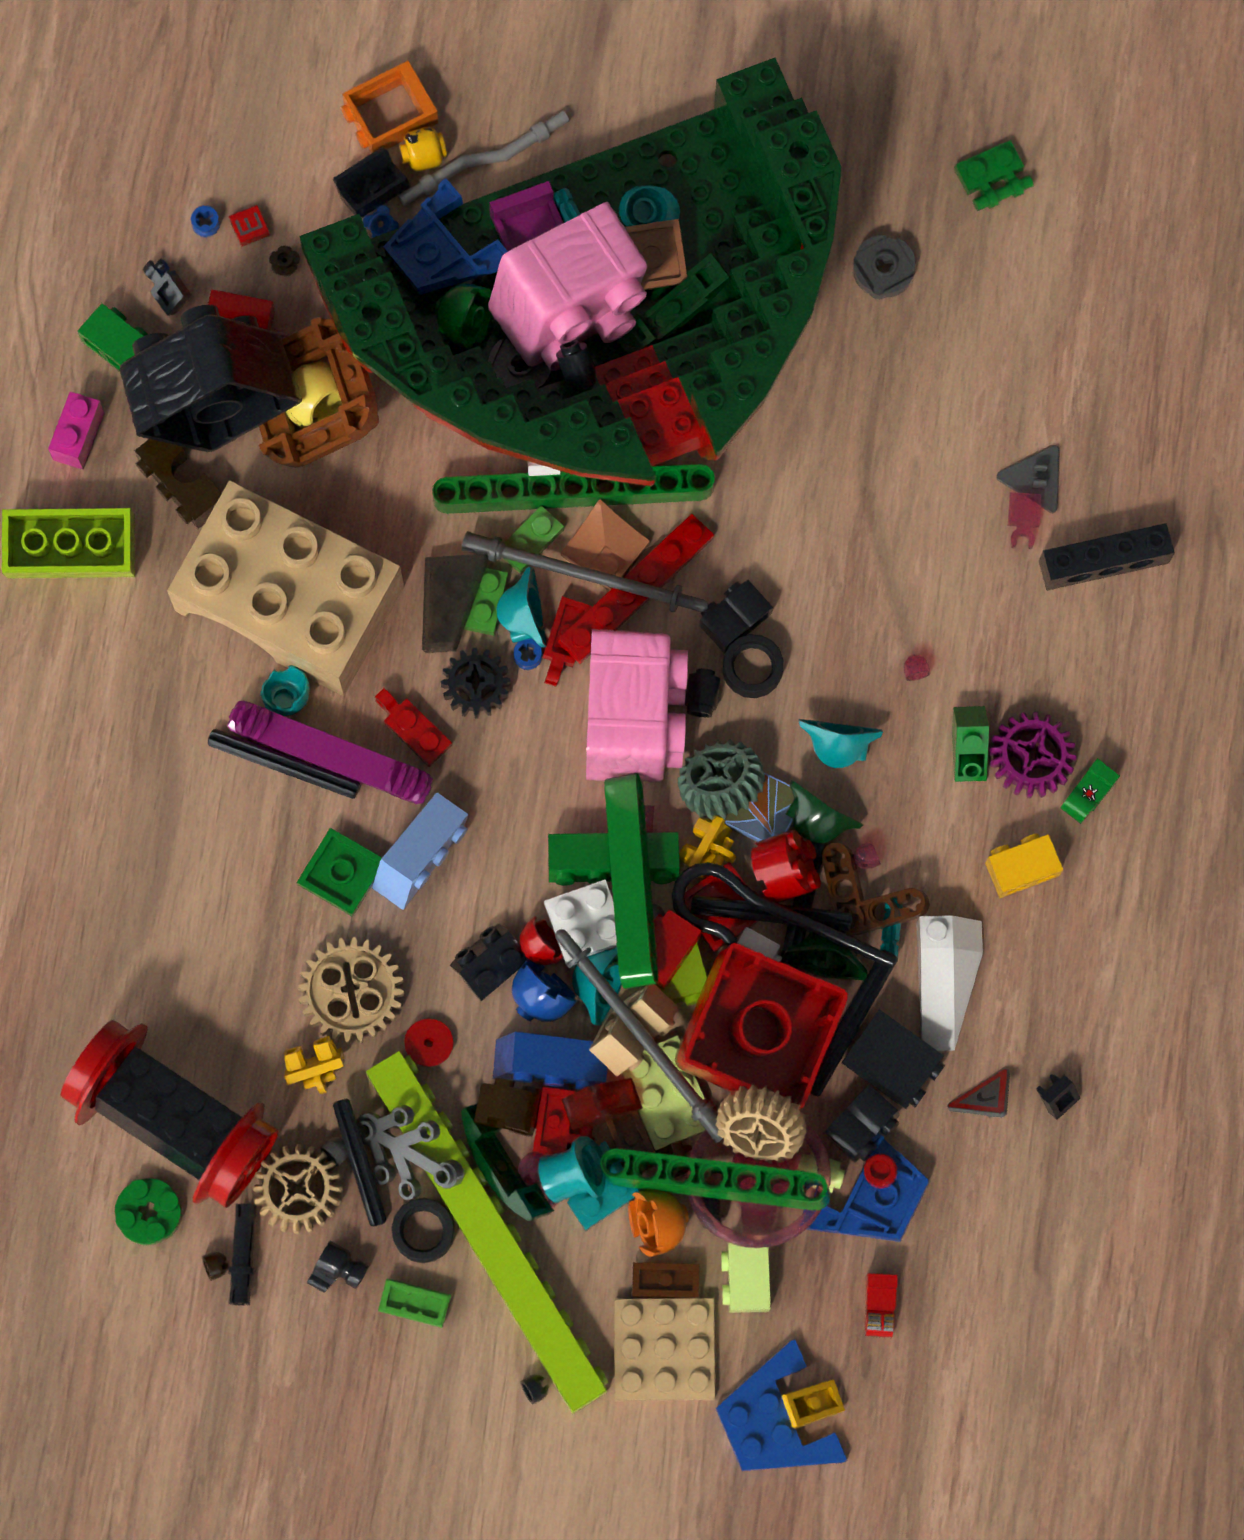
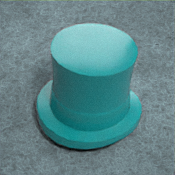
M578 1137L572 1142L570 1149L544 1155L540 1158L538 1163L540 1182L546 1195L552 1202L559 1203L572 1196L587 1192L593 1198L600 1197L603 1194L606 1176L600 1164L603 1154L598 1144L590 1137Z

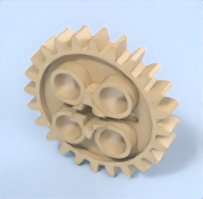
M356 937L352 938L350 946H346L344 940L339 938V948L336 949L328 942L326 943L328 950L326 954L319 950L315 951L319 959L317 962L312 960L306 961L309 968L312 969L311 972L303 971L300 973L301 977L307 980V983L299 984L298 989L307 993V995L300 997L299 1003L309 1004L303 1010L304 1016L314 1015L310 1022L312 1028L322 1024L320 1030L322 1036L326 1035L330 1030L333 1031L332 1040L334 1042L342 1034L346 1044H350L352 1035H357L359 1042L363 1043L364 1033L367 1032L375 1039V1028L379 1027L381 1030L387 1031L385 1019L396 1021V1017L391 1010L402 1009V1005L395 998L403 997L405 993L395 986L404 983L403 977H393L400 970L398 964L388 966L392 960V955L387 954L381 957L382 946L380 945L373 951L370 950V941L368 939L360 947ZM344 963H349L354 987L358 989L355 991L359 1011L357 1019L353 1017L349 995L344 992L348 989L343 968ZM362 964H368L373 968L372 975L366 979L358 978L355 975L356 969ZM329 971H337L341 974V979L335 985H327L323 982L325 974ZM367 996H375L379 999V1005L374 1010H365L362 1007L363 999ZM342 1002L347 1006V1011L343 1016L334 1017L329 1013L330 1007L334 1003Z

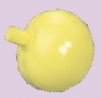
M312 362L300 366L293 372L302 402L285 411L292 422L303 429L339 412L338 407L342 405L329 363Z

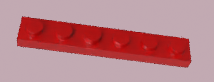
M691 514L623 578L662 588L713 540L714 534ZM612 588L560 636L557 643L581 664L591 655L592 629L616 631L650 598Z

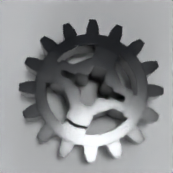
M473 648L472 655L467 656L464 650H461V659L459 661L453 657L449 659L452 669L443 668V675L448 679L441 680V688L449 689L443 693L444 699H453L451 702L452 710L457 709L459 706L462 707V716L464 717L469 711H473L475 719H479L480 711L483 710L490 716L492 715L491 707L493 705L499 709L502 708V702L499 698L509 697V691L503 688L511 685L510 678L503 677L508 673L507 666L498 667L501 663V658L496 656L491 660L490 650L488 649L484 651L483 655H478L477 648ZM481 664L490 668L494 673H487L481 668ZM469 665V668L463 674H458L462 668ZM474 672H477V677L480 681L476 695L472 687ZM488 692H494L490 698L482 701ZM458 693H465L470 698V702L461 698Z

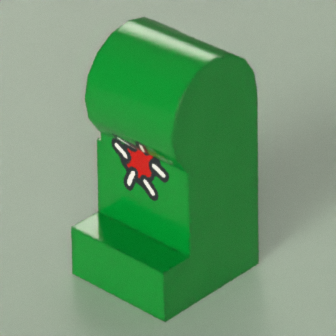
M1097 758L1065 800L1061 809L1081 824L1113 788L1120 775Z

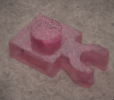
M1010 492L1007 526H1016V530L1012 533L1010 539L1011 548H1016V540L1020 536L1028 539V549L1033 548L1035 537L1030 527L1039 528L1042 494Z

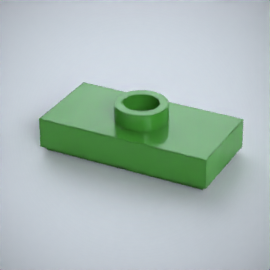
M386 1278L378 1312L443 1328L451 1295Z

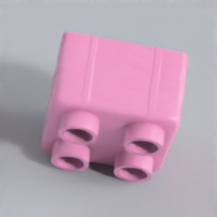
M604 202L506 252L501 257L494 287L488 302V309L528 366L533 367L545 362L550 371H557L561 368L556 353L561 350L560 346L572 340H578L581 343L596 334H599L604 343H611L623 337L635 326L636 320L630 312L647 295L641 285L647 269V262L609 202Z
M592 629L586 780L605 781L608 778L638 773L641 782H660L664 779L665 768H682L686 714L668 713V705H685L688 650L670 649L671 638L668 634Z

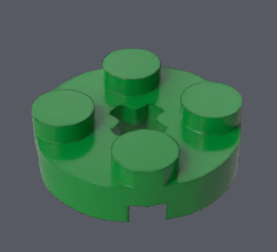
M158 1179L134 1180L122 1190L115 1204L114 1212L117 1226L125 1237L139 1245L150 1246L167 1240L176 1232L182 1218V1209L176 1193L168 1184ZM148 1203H153V1209L157 1212L156 1217H149L147 1221L142 1220L143 1214L139 1212L142 1206L146 1207Z

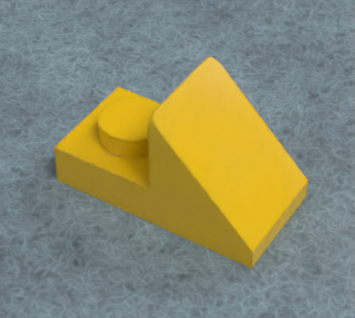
M834 1379L782 1396L791 1424L795 1429L845 1411Z

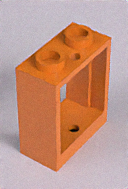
M409 61L342 93L344 105L341 106L342 113L348 123L354 122L358 129L355 132L358 142L363 149L368 147L371 154L382 147L389 149L405 141V134L409 131L433 127L439 123L438 112ZM403 85L419 116L374 138L357 107Z

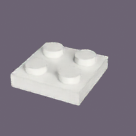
M606 879L544 901L554 933L556 934L559 929L566 930L582 951L588 947L592 949L591 953L587 956L617 946L614 903ZM558 942L564 961L567 964L573 959Z

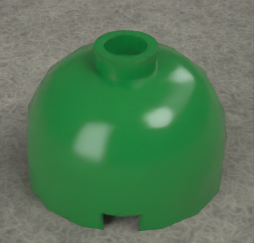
M468 283L458 284L450 288L437 301L435 306L437 325L447 341L457 346L471 349L474 348L473 344L475 341L481 343L485 339L493 319V315L488 309V302L492 293L490 289Z

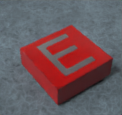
M258 205L229 216L230 223L241 247L270 236Z

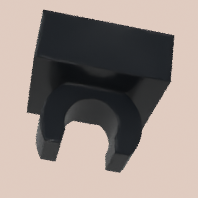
M1051 1074L1049 1078L1053 1085L1047 1091L1038 1086L1037 1091L1048 1113L1058 1120L1081 1098L1074 1083L1068 1077L1063 1075L1059 1079L1056 1075Z

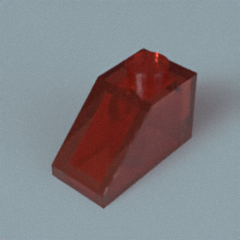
M632 1078L587 1086L562 1099L572 1130L595 1126L643 1109Z

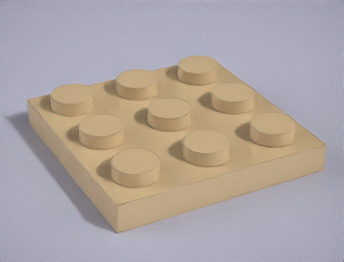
M714 1298L614 1299L615 1401L715 1400Z

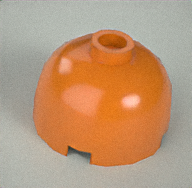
M651 1189L634 1192L631 1196H634L635 1200L629 1202L628 1213L634 1238L640 1234L644 1243L643 1246H639L640 1250L646 1256H656L673 1250L682 1241L686 1231V1223L689 1221L686 1206L681 1204L678 1198L669 1192Z

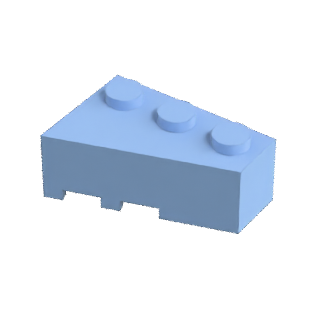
M436 793L383 856L372 889L404 910L417 891L425 885L436 866L439 867L449 854L448 849L453 842L458 844L468 830L465 827L468 814L439 793Z

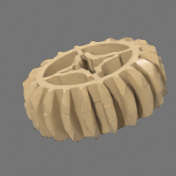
M752 1085L749 1089L740 1086L738 1091H731L724 1098V1101L721 1102L716 1118L718 1135L724 1138V1145L732 1146L733 1153L740 1152L744 1154V1159L751 1157L757 1163L759 1160H765L768 1164H771L773 1160L782 1163L785 1158L792 1159L793 1155L802 1147L807 1131V1123H805V1114L799 1111L800 1105L792 1104L790 1096L782 1097L779 1095V1090L771 1092L768 1091L766 1086L761 1090L755 1085Z
M296 1144L295 1154L291 1155L286 1145L282 1147L285 1155L282 1158H279L275 1151L271 1152L270 1155L275 1161L272 1166L265 1160L261 1162L262 1167L268 1172L266 1174L261 1172L255 1173L256 1179L264 1182L263 1185H253L254 1192L263 1193L262 1196L255 1198L254 1202L256 1205L266 1204L259 1212L262 1217L273 1213L268 1222L271 1226H275L279 1220H282L280 1225L282 1232H286L291 1223L293 1224L294 1234H299L300 1224L305 1223V1228L310 1233L313 1231L311 1221L316 1219L318 1225L323 1227L325 1222L321 1215L325 1213L331 1218L335 1215L328 1208V1205L339 1206L341 1203L338 1198L332 1197V1193L339 1194L343 1192L342 1186L332 1185L333 1182L341 1179L340 1173L329 1174L336 1167L333 1161L325 1165L322 1164L327 1157L326 1153L321 1152L316 1158H313L315 1154L313 1146H309L306 1155L302 1154V1145ZM294 1163L309 1165L307 1169H304L295 1176L281 1170ZM317 1171L322 1174L325 1183L322 1200L316 1197L310 1190ZM274 1178L285 1187V1193L281 1199L282 1202L278 1207L274 1205L271 1197V1186ZM285 1180L296 1185L305 1182L306 1185L302 1187L310 1198L299 1193L290 1196V1193L293 1191ZM300 1202H305L314 1207L312 1211L306 1214H286L289 1208L292 1209L294 1205Z

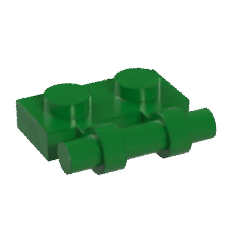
M1011 140L957 163L954 167L967 195L977 191L980 192L981 196L973 199V204L977 211L986 207L989 209L999 205V201L1011 196L1014 198L1024 194V190L1034 186L1030 175L1021 179L1016 177L1015 174L1024 170V164ZM1002 180L1006 183L1005 186L993 190L990 186Z

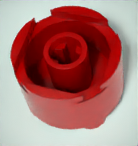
M789 830L754 843L757 846L751 850L752 867L757 881L763 880L767 889L762 891L766 898L780 903L821 887V880L813 863V859L816 858L815 848L810 840L804 841L796 830Z

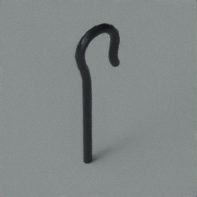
M710 862L694 864L684 870L674 883L671 897L676 914L702 932L719 937L727 946L738 941L731 930L719 923L698 918L686 906L684 897L686 888L692 880L699 876L710 875L717 877L729 885L735 893L757 908L892 969L897 958L760 895L722 865Z

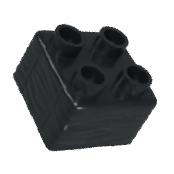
M200 305L185 311L180 317L183 328L171 335L153 333L137 339L132 345L135 355L127 359L120 366V374L123 379L136 435L204 452H212L236 440V438L302 402L280 334L260 328L254 316H239L233 319L221 317L215 305Z

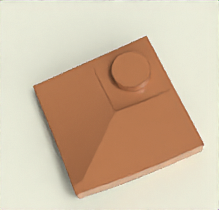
M599 499L581 527L562 550L561 556L572 564L624 577L648 548L650 540L626 523ZM601 585L608 591L612 589L611 587Z

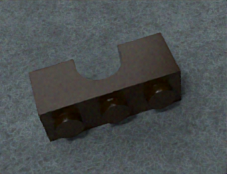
M148 439L134 450L138 462L135 463L146 478L152 476L157 481L158 485L155 487L166 501L172 499L177 504L176 512L187 525L192 522L199 529L207 521L222 493L205 473L193 482L184 483L178 481L174 475L176 469L187 460L184 449L171 443Z

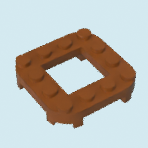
M321 317L310 320L312 325L282 339L293 372L302 365L310 364L327 356L342 405L338 407L339 412L297 432L286 412L259 426L264 442L259 444L260 450L278 464L294 468L308 465L362 439L372 429L376 428L379 423L378 403L369 373L345 349L331 319Z

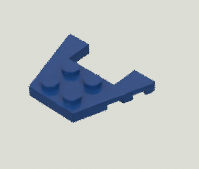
M447 178L440 182L438 185L439 190L431 198L427 197L421 204L422 209L412 220L408 218L384 245L385 254L419 295L498 271L501 257L508 252L497 239L477 253L469 256L439 220L441 217L463 204L462 196Z
M880 1136L874 1143L877 1148L871 1156L886 1154L895 1161L897 1177L894 1183L887 1188H875L866 1181L863 1168L842 1212H838L828 1206L815 1211L804 1209L797 1226L806 1230L901 1242L929 1185V1180L899 1151L894 1149L883 1136Z
M795 1339L784 1346L716 1408L742 1471L837 1464L847 1461L836 1433L803 1446L796 1429L791 1424L776 1381L807 1368Z

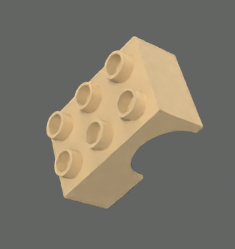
M229 480L167 592L175 611L187 617L188 613H193L219 622L259 645L275 659L276 663L286 668L290 665L295 666L305 672L308 679L344 696L404 585L399 565Z

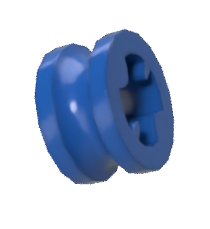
M200 206L191 214L192 227L197 235L211 237L219 230L220 221L218 213L214 208ZM210 216L212 224L210 226L207 224L200 226L199 218L207 219Z
M527 639L515 645L514 661L519 668L532 670L541 663L542 649L535 640ZM527 647L533 648L535 659L531 661L528 658V661H523L521 653L523 648L528 651Z

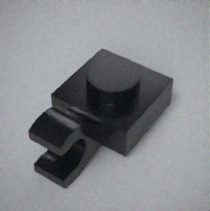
M163 258L159 259L156 264L149 260L143 267L145 275L155 285L150 292L167 316L176 314L192 295L175 270L170 271L169 265Z

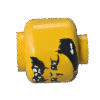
M432 127L407 132L405 134V144L399 145L403 163L410 162L414 171L439 167L442 164L443 157H447L442 133H436V130Z

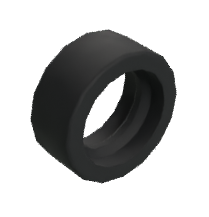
M748 634L737 638L729 645L724 654L722 673L726 684L733 692L745 698H759L768 695L777 687L782 678L784 660L780 649L771 639L762 635ZM750 648L759 649L769 656L772 663V671L765 681L758 684H747L736 675L734 661L743 650Z
M427 1198L414 1199L401 1206L394 1216L391 1227L393 1241L399 1252L410 1261L419 1263L434 1262L444 1256L452 1246L455 1236L453 1218L447 1208L436 1200ZM416 1212H431L442 1223V1238L431 1249H415L408 1244L404 1237L405 1222Z

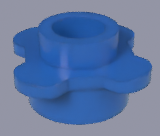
M385 205L378 206L376 212L371 215H365L362 219L364 226L372 233V238L399 228V223L389 214L390 209ZM379 221L383 222L382 227L378 226Z

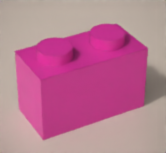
M69 392L48 448L54 461L84 469L104 415V410L99 400Z

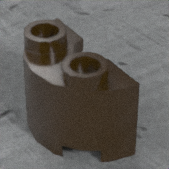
M495 1078L494 1084L481 1083L474 1122L506 1129L509 1132L527 1137L533 1136L541 1089L532 1086H522V1089L515 1088L514 1081L502 1078Z

